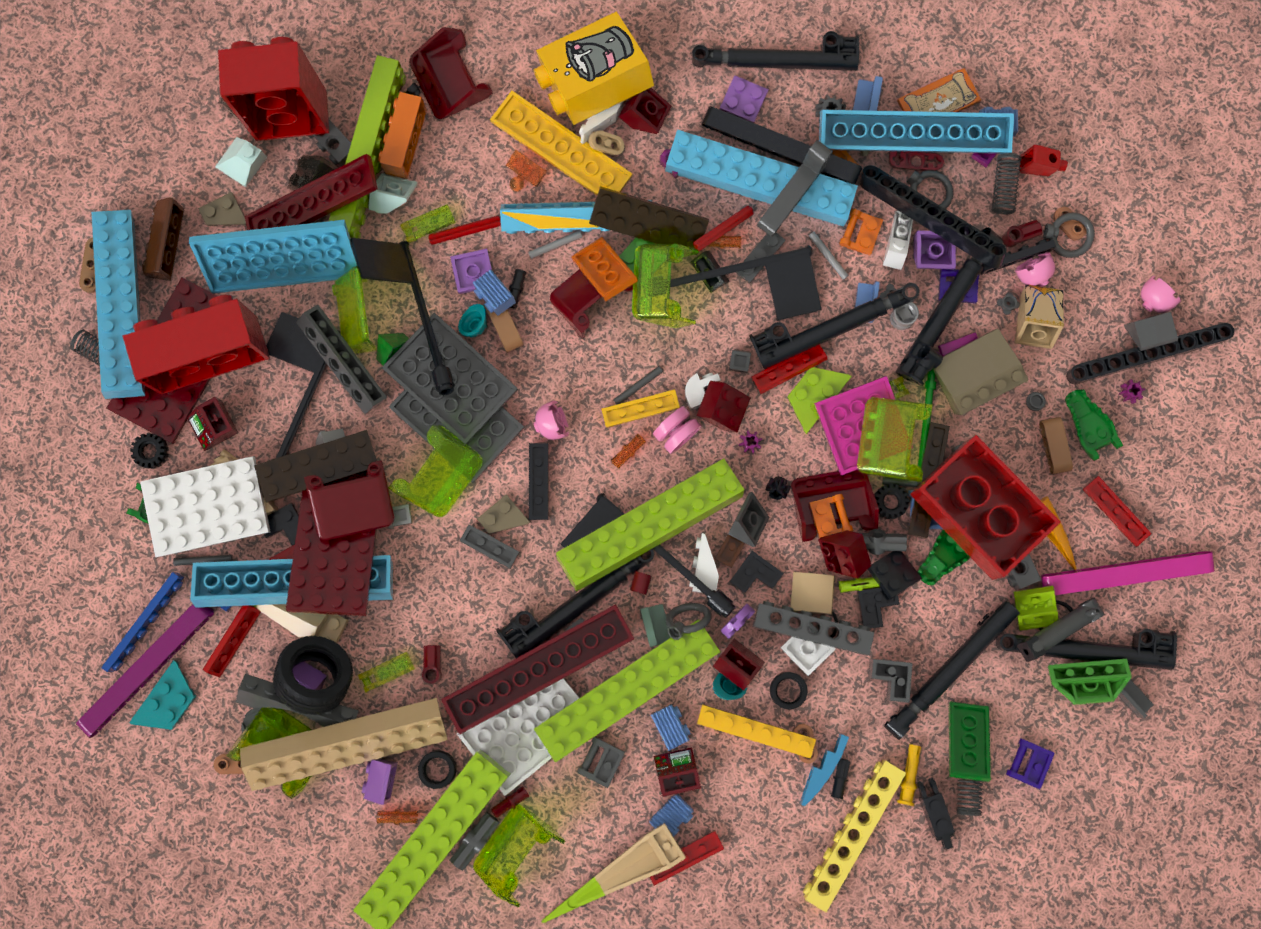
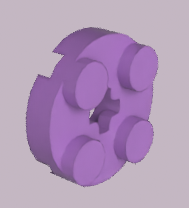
M748 604L744 605L720 631L729 639L756 611Z

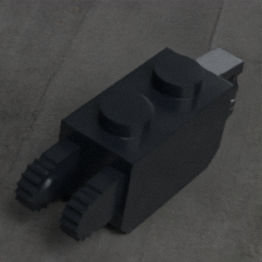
M929 778V785L933 793L928 795L926 794L924 784L921 781L917 782L921 795L919 800L932 836L935 837L936 841L941 840L944 850L954 848L950 837L954 836L953 832L955 830L942 793L938 791L934 778Z

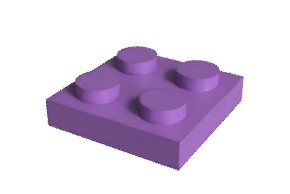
M734 75L720 110L754 123L769 89Z
M487 249L450 257L458 294L475 290L473 282L489 270H492Z

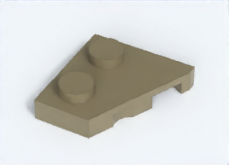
M232 192L198 208L207 226H246L245 216Z
M504 495L477 518L489 534L530 523L507 495Z

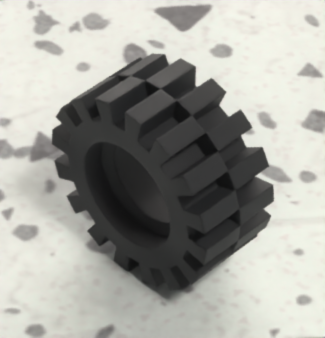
M147 433V435L141 434L140 438L136 437V442L131 444L134 447L130 448V452H133L131 458L135 459L134 462L144 468L155 469L162 466V462H166L165 457L169 455L167 454L169 447H166V441L151 433ZM148 444H153L156 447V454L152 458H146L143 454V450Z
M888 484L875 492L874 495L880 517L896 519L906 512V509L909 507L908 502L910 501L907 498L908 493H905L903 487L900 488L897 484ZM888 494H892L898 499V505L894 509H889L884 505V498Z

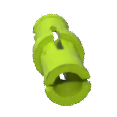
M859 577L858 579L839 581L838 583L840 593L880 587L873 577ZM867 583L865 585L851 586L853 584Z

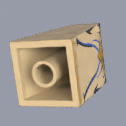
M1025 285L1020 295L1014 343L1052 349L1064 327L1063 290Z

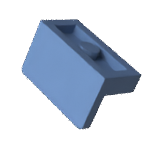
M875 76L873 82L861 79L858 81L853 110L877 111L883 77Z
M875 281L874 285L858 283L855 307L877 298L880 282Z

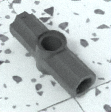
M874 529L869 531V533H861L863 534L867 550L871 554L880 555L885 553V551H907V534H891L881 529Z
M486 812L476 827L470 830L463 839L462 845L449 860L455 867L462 871L467 867L475 854L479 853L488 841V837L500 823L497 818Z

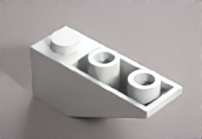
M624 101L587 118L586 125L582 124L579 135H581L580 143L584 144L587 142L592 132L603 131L615 123L623 108Z
M897 210L883 266L901 270L908 253L913 219Z
M702 533L701 538L697 537L695 549H699L698 557L694 556L692 568H696L695 576L711 590L716 591L719 574L706 535ZM690 582L689 587H693L692 592L702 593Z

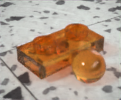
M518 150L514 151L506 164L508 168L518 174L517 177H513L509 182L510 188L516 192L523 189L524 179L538 187L547 172L546 169Z

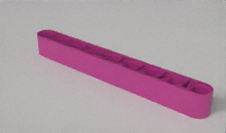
M1202 551L1041 575L1042 587L1053 586L1055 595L1212 573L1215 571L1213 552Z

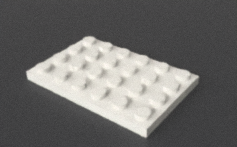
M254 456L140 481L155 557L270 533L263 493L254 465H257Z
M563 678L460 735L457 733V735L473 756L481 749L511 773L500 787V791L506 796L552 758L534 728L578 700L579 697Z

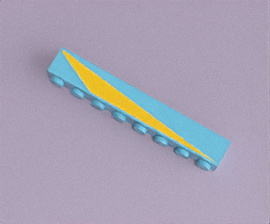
M595 202L501 204L500 208L501 232L506 231L508 234H514L517 231H525V233H535L536 231L552 233L555 230H562L563 232H572L573 230L589 232L592 229H600V231L610 230L589 224Z

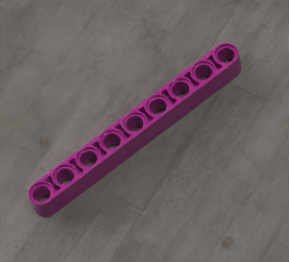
M192 604L77 721L76 725L89 738L94 737L98 730L100 731L112 719L111 716H115L126 705L125 702H129L138 693L140 687L142 688L154 676V673L156 674L168 662L167 659L170 660L182 648L181 645L184 646L193 637L195 631H198L215 612L210 607L196 608Z

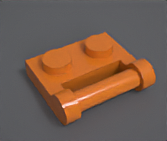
M851 209L850 219L839 245L871 256L883 219L862 213L857 209ZM857 219L863 221L854 243L850 239Z
M843 494L809 503L819 538L846 530L854 531L849 523L842 501L844 500ZM832 503L836 504L842 528L837 529L830 506Z

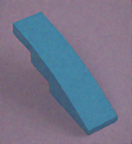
M839 733L834 751L825 750L820 768L811 767L800 800L801 805L806 806L832 775L842 757L849 739L848 736Z

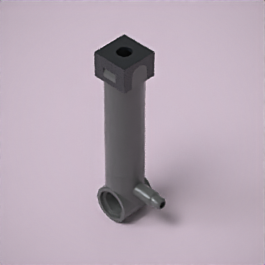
M1095 597L1081 603L1076 609L1032 637L1024 639L1016 646L1026 662L1036 660L1047 653V650L1089 623L1100 619L1105 614Z

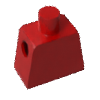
M1034 144L1020 155L1022 161L1020 162L1021 169L1019 171L1022 174L1050 176L1056 171H1066L1068 162L1061 159V152L1059 150Z

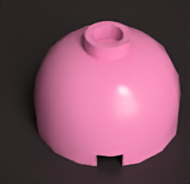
M1050 252L1041 253L1038 255L1039 258H1030L1016 267L1017 270L1015 272L1022 283L1032 286L1038 285L1039 287L1049 283V279L1055 272V264Z
M1152 276L1141 289V298L1144 301L1143 307L1149 312L1153 310L1157 313H1165L1172 310L1181 302L1180 298L1176 299L1173 296L1175 291L1160 278L1154 280L1155 276Z
M554 400L542 405L538 409L535 416L536 421L534 422L535 430L538 433L540 432L543 437L551 440L561 439L569 434V432L565 433L564 425L568 427L564 411L561 407L557 408L555 404L558 402Z

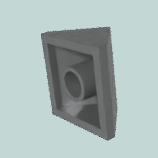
M1171 312L1124 324L1125 329L1141 351L1178 341Z
M749 492L728 535L755 547L770 517L753 492Z

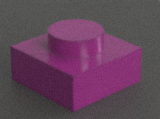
M973 153L971 158L986 168L997 153Z

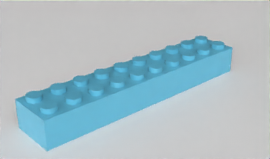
M821 110L819 141L831 150L1012 153L1014 113Z
M677 129L665 172L672 173V171L678 172V176L772 204L799 167ZM820 174L792 211L844 227L848 220L858 185Z
M131 210L92 212L101 392L105 399L145 396V385L135 380L123 340V335L134 332L133 325L141 321L134 217Z
M391 555L373 557L368 601L393 600V562ZM293 559L193 563L190 600L196 608L286 604Z

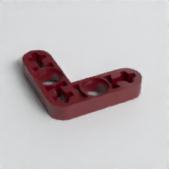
M889 151V164L895 169L938 171L944 165L943 157L937 153L901 151L899 158L902 161L897 165L896 161L893 160L897 156V151ZM918 156L921 159V164L914 166L911 163L912 157ZM925 157H927L926 161H932L936 158V161L940 164L933 167L932 163H927L926 167H924Z

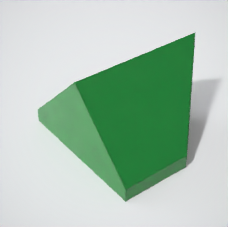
M404 333L378 334L376 360L384 366L409 338Z

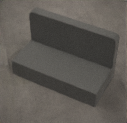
M1131 679L1118 695L1138 718L1145 719L1147 717L1146 712L1154 705Z

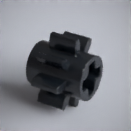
M778 476L774 479L770 478L765 490L769 491V497L774 500H780L782 498L786 499L791 486L787 485L785 478Z

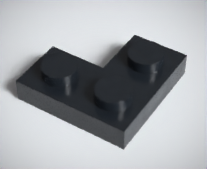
M290 503L267 516L270 533H265L264 536L268 539L284 530L293 546L296 540L299 515L294 505Z
M751 551L729 582L743 593L747 592L756 578L773 589L784 573L754 551Z
M881 588L857 591L862 626L870 627V629L883 627L880 607L900 605L898 595L890 600Z

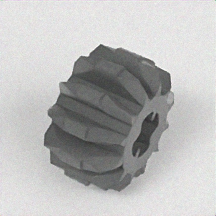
M827 94L825 99L820 98L819 104H816L815 110L817 111L815 112V117H820V111L828 110V108H831V110H845L846 104H841L843 99L837 100L836 94L832 98Z

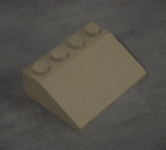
M998 328L943 356L942 363L933 369L952 411L957 415H963L1029 380L1021 362Z

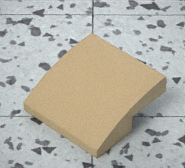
M793 572L790 606L794 608L793 612H801L802 610L813 614L832 615L835 576Z

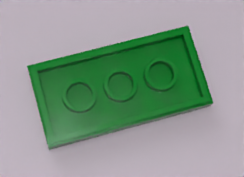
M949 702V777L990 782L989 706Z

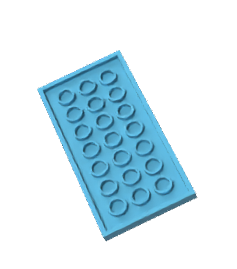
M345 220L189 237V244L211 293L360 277Z

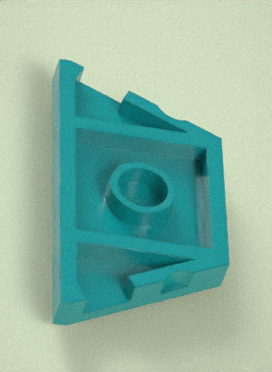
M172 661L129 722L130 724L169 730L174 729L196 698L193 690L188 685L187 678L179 667L178 661Z

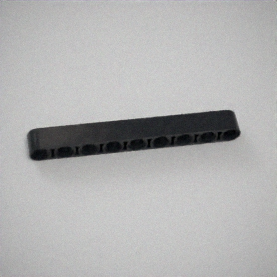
M711 106L708 107L701 123L705 128H710V130L800 166L811 148L808 144ZM831 154L820 174L856 185L862 167Z
M868 165L863 168L860 185L864 190L988 267L999 268L1002 265L1006 254V247L1002 243L878 167Z
M1221 323L1179 335L1178 341L1147 349L1152 352V358L1147 355V350L1141 351L1137 347L1077 364L1067 371L1066 378L1071 384H1080L1223 343L1232 338L1235 331L1231 324ZM1220 329L1224 331L1225 337L1220 334ZM1201 335L1206 336L1207 342L1202 340ZM1183 340L1188 341L1189 347L1183 344ZM1165 345L1171 348V352L1166 351ZM1129 355H1132L1134 357V363L1129 361ZM1111 360H1113V361L1116 362V364H1117V367H1116V368H1113V367L1111 366V364H1110V361H1111ZM1092 365L1098 368V373L1093 372ZM1074 370L1080 373V379L1074 376Z

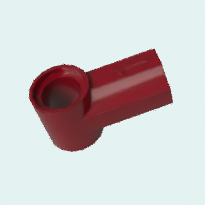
M1037 219L1019 226H1011L1002 236L1003 244L1007 247H1014L1021 242L1039 237L1043 234L1042 226ZM1009 234L1015 235L1016 240L1012 239Z
M635 571L630 590L647 595L652 576Z
M427 645L424 646L422 679L426 683L437 684L442 678L441 646ZM435 670L437 676L434 680L430 681L427 676L428 672Z

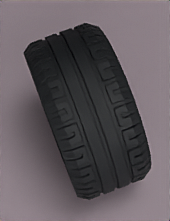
M305 636L292 641L282 650L273 673V685L277 696L283 701L284 705L301 714L320 715L333 710L343 701L352 681L353 666L350 657H348L349 655L339 644L321 636ZM300 662H319L328 668L334 682L325 689H308L299 684L294 678L292 668Z

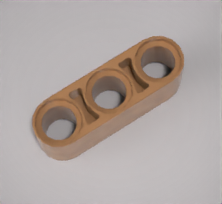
M486 308L506 352L508 353L523 346V341L508 310L497 316L494 311L490 313Z
M1061 417L1040 420L1039 426L1042 429L1044 448H1047L1045 453L1048 466H1051L1049 468L1050 473L1053 475L1072 471V459Z

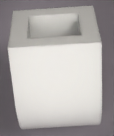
M713 373L702 376V380L699 379L698 374H695L688 380L685 388V399L690 411L700 407L705 395L704 390L707 389L710 381H721L718 373L715 375Z

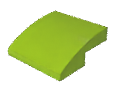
M1053 586L1013 592L1015 607L1020 612L1017 616L1020 631L1047 627L1058 620Z

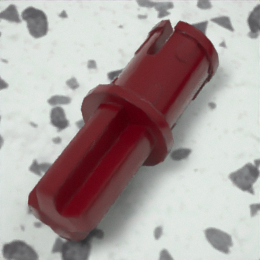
M522 786L513 794L506 795V799L491 809L493 815L500 817L511 808L515 809V806L528 798L529 794Z

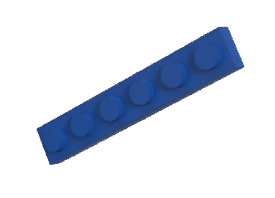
M176 572L171 573L101 667L103 670L114 672L122 667L124 663L122 660L126 655H130L134 651L136 641L145 636L148 625L157 620L160 609L169 604L172 593L178 591L182 586L183 582L181 581L184 578L182 575Z

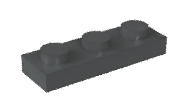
M775 233L773 237L766 234L743 262L774 255L786 240L778 233ZM765 265L735 273L750 284Z
M471 525L467 526L460 539V542L510 569L520 553Z

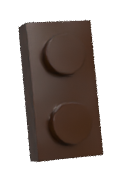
M727 535L715 560L732 568L745 543Z

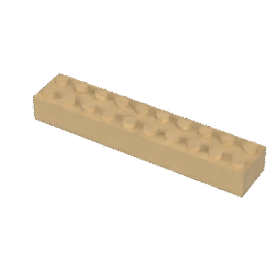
M434 698L240 748L241 768L251 790L255 791L350 765L361 764L369 760L380 759L392 754H399L404 751L437 744L448 739L438 700Z

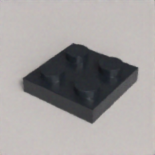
M892 551L873 563L868 569L890 600L922 579L902 551Z

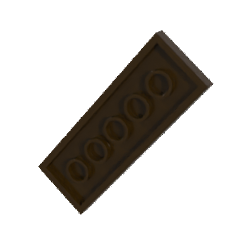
M601 186L589 220V224L693 255H698L699 252L694 249L693 242L705 234L709 223L708 218Z
M364 430L254 465L265 502L268 503L306 491L304 480L306 476L316 475L322 479L324 485L365 472L369 464L377 461L368 432Z

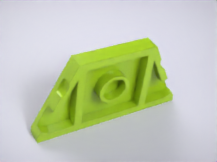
M814 367L806 372L787 397L797 419L800 421L804 433L807 434L819 419L814 403L837 395L852 377L851 375Z

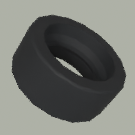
M784 672L777 675L770 685V696L773 702L779 707L788 710L801 706L808 694L807 684L804 679L792 672ZM785 679L796 681L800 687L799 697L793 702H785L777 694L779 683Z
M442 750L426 754L420 760L418 766V775L421 782L432 789H441L449 785L457 772L454 758ZM433 758L444 759L449 766L447 777L441 781H433L427 776L426 766Z

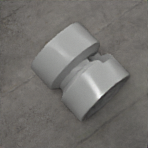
M911 302L892 310L890 314L892 326L898 330L909 329L918 318L919 311L917 306Z

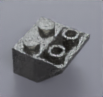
M302 155L297 162L295 172L289 178L287 188L294 191L339 167L322 156Z

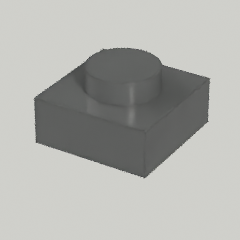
M732 350L729 370L748 373L751 353Z

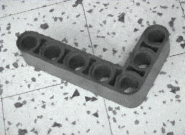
M816 140L807 152L802 165L756 226L773 237L825 168L833 151Z

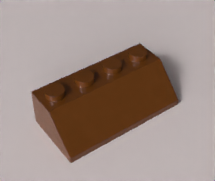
M174 198L157 200L156 206L153 208L154 219L153 224L149 227L150 239L145 248L147 255L146 260L142 263L143 274L149 278L171 281L184 215V208Z

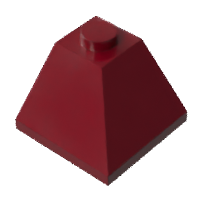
M649 88L630 97L618 117L632 129L658 134L672 106L655 90Z

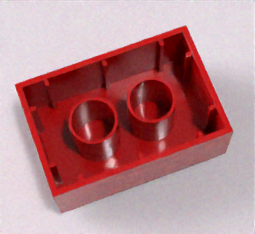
M275 37L270 40V44L258 46L248 41H237L231 44V49L218 50L220 96L255 141L329 133L327 90L297 41L294 42L289 37Z
M220 295L209 300V308L195 312L193 307H184L171 313L172 320L158 324L157 320L149 319L134 324V332L123 335V340L135 380L162 395L270 359L258 317L241 301L233 299L232 295Z
M977 435L965 441L910 493L919 505L992 580L1004 578L1061 523Z

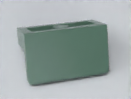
M662 604L640 609L650 647L660 645L671 638L667 632L666 615Z

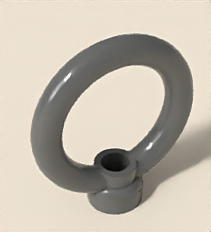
M915 170L906 181L910 184V188L917 191V187L923 179H938L946 189V197L939 205L947 209L954 195L953 186L948 177L939 171L926 170L918 172Z
M1071 212L1060 216L1053 224L1047 223L1044 228L1043 237L1044 239H1049V241L1054 240L1056 247L1053 250L1058 255L1066 258H1075L1083 255L1090 249L1094 241L1095 231L1093 224L1086 216ZM1069 220L1081 222L1087 231L1085 243L1076 250H1066L1057 241L1059 227Z
M699 603L679 605L669 611L666 616L667 632L671 638L679 640L684 633H693L705 628L711 621L712 613L708 607ZM685 611H699L704 614L703 619L693 625L685 626L682 622H673L675 616Z

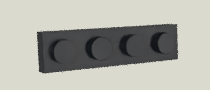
M1044 239L1035 243L1036 246L1030 248L1028 245L1018 249V252L1013 254L1011 251L1006 252L1003 263L999 268H991L983 263L981 265L983 269L980 274L984 275L1036 257L1041 253L1051 252L1056 247L1054 240L1047 241Z
M529 443V520H549L548 443Z

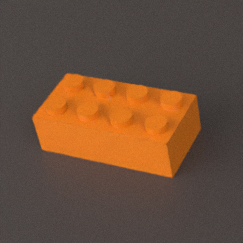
M400 92L398 98L394 100V114L389 118L388 125L390 128L388 133L384 135L383 143L385 145L383 151L381 150L379 153L378 161L385 174L408 179L427 109L422 97Z

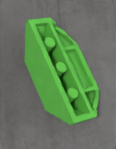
M1127 659L1048 665L1052 685L1074 705L1114 702L1132 678Z

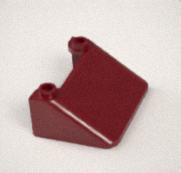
M442 27L410 57V67L437 119H445L487 99L493 94L490 86L486 83H480L475 86L459 53L466 46V38L462 29Z
M579 269L551 293L550 302L576 333L584 339L585 331L590 326V319L585 311L601 299L602 296ZM636 282L624 291L631 292L634 290L636 293H639L640 284Z
M382 460L369 464L367 468L368 477L324 486L322 479L316 475L304 477L316 533L320 539L331 540L388 527L394 522L395 517Z
M859 468L844 475H840L839 471L796 478L792 481L791 490L802 542L811 541L817 535L809 503L838 494H843L844 500L842 501L849 522L859 520L860 526L864 530L878 529L879 508L867 472L864 469ZM832 503L830 506L835 523L840 524L841 520L836 504Z

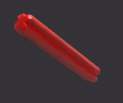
M750 206L744 207L693 242L694 249L701 251L754 214L753 208Z
M497 215L428 235L431 245L499 227L501 226V219Z

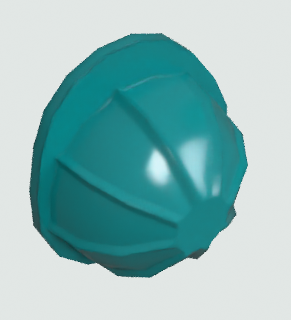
M474 304L465 311L458 324L459 332L463 336L474 338L482 335L487 328L485 307L482 304Z
M721 673L713 681L715 694L723 700L740 699L746 694L747 687L743 691Z

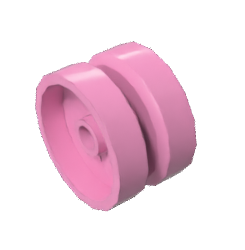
M684 406L669 415L653 432L654 437L659 442L670 437L664 446L670 454H673L702 427L696 419H691L685 423L690 416V412Z

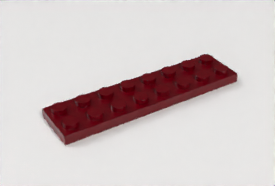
M365 154L246 215L247 230L309 224L372 193L378 187L371 156Z

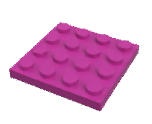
M887 376L814 403L840 475L913 448Z

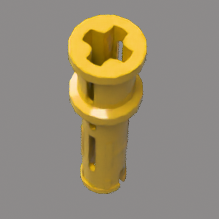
M909 744L905 766L906 775L899 785L901 792L897 803L910 806L915 805L913 799L915 790L918 788L915 783L921 746Z

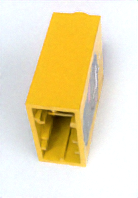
M617 11L536 50L541 66L533 69L535 77L542 90L549 87L553 89L554 92L548 94V98L555 113L560 115L566 112L573 125L654 86L649 61Z

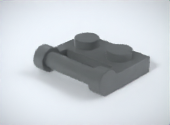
M593 737L592 745L577 773L608 788L625 751L597 737ZM599 747H602L605 750L594 773H591L588 769Z

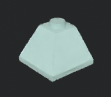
M236 137L215 168L244 187H247L267 157L262 150L247 140Z
M382 173L376 181L378 189L370 193L369 210L379 214H388L407 202L418 182Z

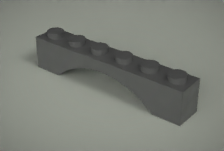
M248 674L244 675L238 688L236 703L252 708L269 707L295 712L290 707L288 708L284 705L283 701L277 696L273 682ZM339 704L333 710L324 714L301 715L325 727L356 719L359 711Z

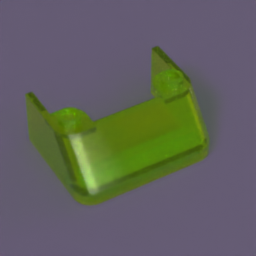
M643 244L636 248L634 275L638 281L633 284L632 313L637 320L672 328L696 324V320L681 317L680 304L670 299L671 263H679L684 257L698 254V249L680 244Z
M518 804L515 806V809L511 808L477 856L473 869L496 897L519 908L521 904L512 895L518 886V877L514 873L536 841L540 844H546L553 838L564 844L565 840L549 824L527 808Z

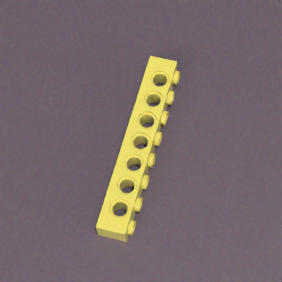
M886 760L878 761L874 766L872 779L868 778L863 786L864 793L855 799L853 812L851 814L848 813L844 818L843 823L845 825L842 831L838 830L833 838V841H835L832 848H827L823 855L825 859L823 864L816 867L812 883L808 882L803 890L805 894L804 899L824 912H827L906 775L904 771ZM886 777L887 785L882 788L879 787V779ZM876 794L877 802L873 805L869 804V796ZM863 811L867 812L868 817L866 821L860 822L858 815ZM851 829H857L858 835L854 839L848 837ZM842 846L848 848L845 856H839L838 850ZM831 864H837V872L829 873L828 867ZM822 881L828 883V887L824 891L818 890V885Z

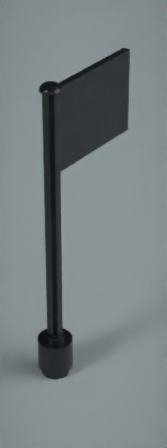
M351 238L350 241L361 279L411 284L435 365L431 375L436 391L440 395L451 394L454 392V380L450 368L444 366L409 250V242L392 243Z
M807 245L805 248L671 280L659 276L646 279L645 282L641 283L644 298H653L666 295V290H670L671 287L765 265L777 320L822 310L810 258L813 253L810 245Z
M281 312L266 345L268 353L272 357L314 374L276 458L287 455L327 366V363L296 323L299 318Z
M601 493L596 498V504L560 544L565 548L619 518L624 513L604 496V493ZM661 545L653 548L707 596L708 602L706 604L719 616L727 618L736 606L733 604V601L720 589L715 591L708 588Z

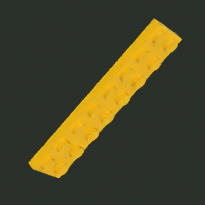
M514 91L509 93L490 118L491 123L596 196L600 186L621 192L633 176L631 172L602 152L592 149L589 143H580L581 138Z

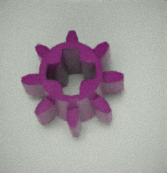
M1130 379L1127 384L1123 383L1120 385L1123 390L1119 395H1123V402L1130 400L1131 404H1134L1136 399H1143L1141 393L1145 389L1140 386V381L1133 383V380Z
M747 430L746 436H740L743 442L739 444V447L743 446L745 448L744 453L749 450L753 455L755 448L761 449L758 442H761L762 438H757V431L754 434H750L749 430ZM746 439H754L753 443L755 445L748 446Z

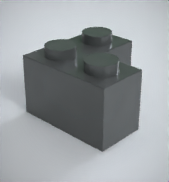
M870 659L868 678L887 680L886 700L910 703L913 663Z

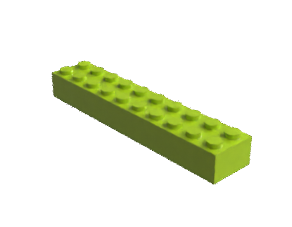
M377 55L345 163L347 164L368 154L371 156L375 175L381 169L378 157L380 151L384 149V135L388 133L390 128L388 125L389 118L394 114V100L398 98L401 86H404L406 82V75L399 60ZM370 194L330 214L329 221L345 220L350 239L361 238L359 231L360 227L365 224L366 215L364 213L366 208H369Z
M722 459L556 552L557 560L577 592L743 497L745 490L726 460Z
M698 619L697 621H695V622L692 623L691 625H693V624H695V623H698L700 620ZM705 628L693 633H684L679 640L670 638L534 728V730L556 763L720 653V650Z
M481 749L478 750L353 911L374 929H391L511 773Z

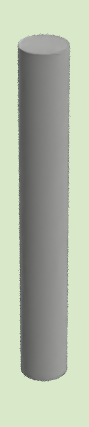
M579 230L529 251V256L531 259L583 236Z
M812 232L809 238L842 280L849 276L818 235Z

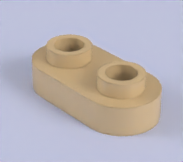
M594 131L589 136V145L594 150L609 155H619L624 150V141L619 136L604 131Z

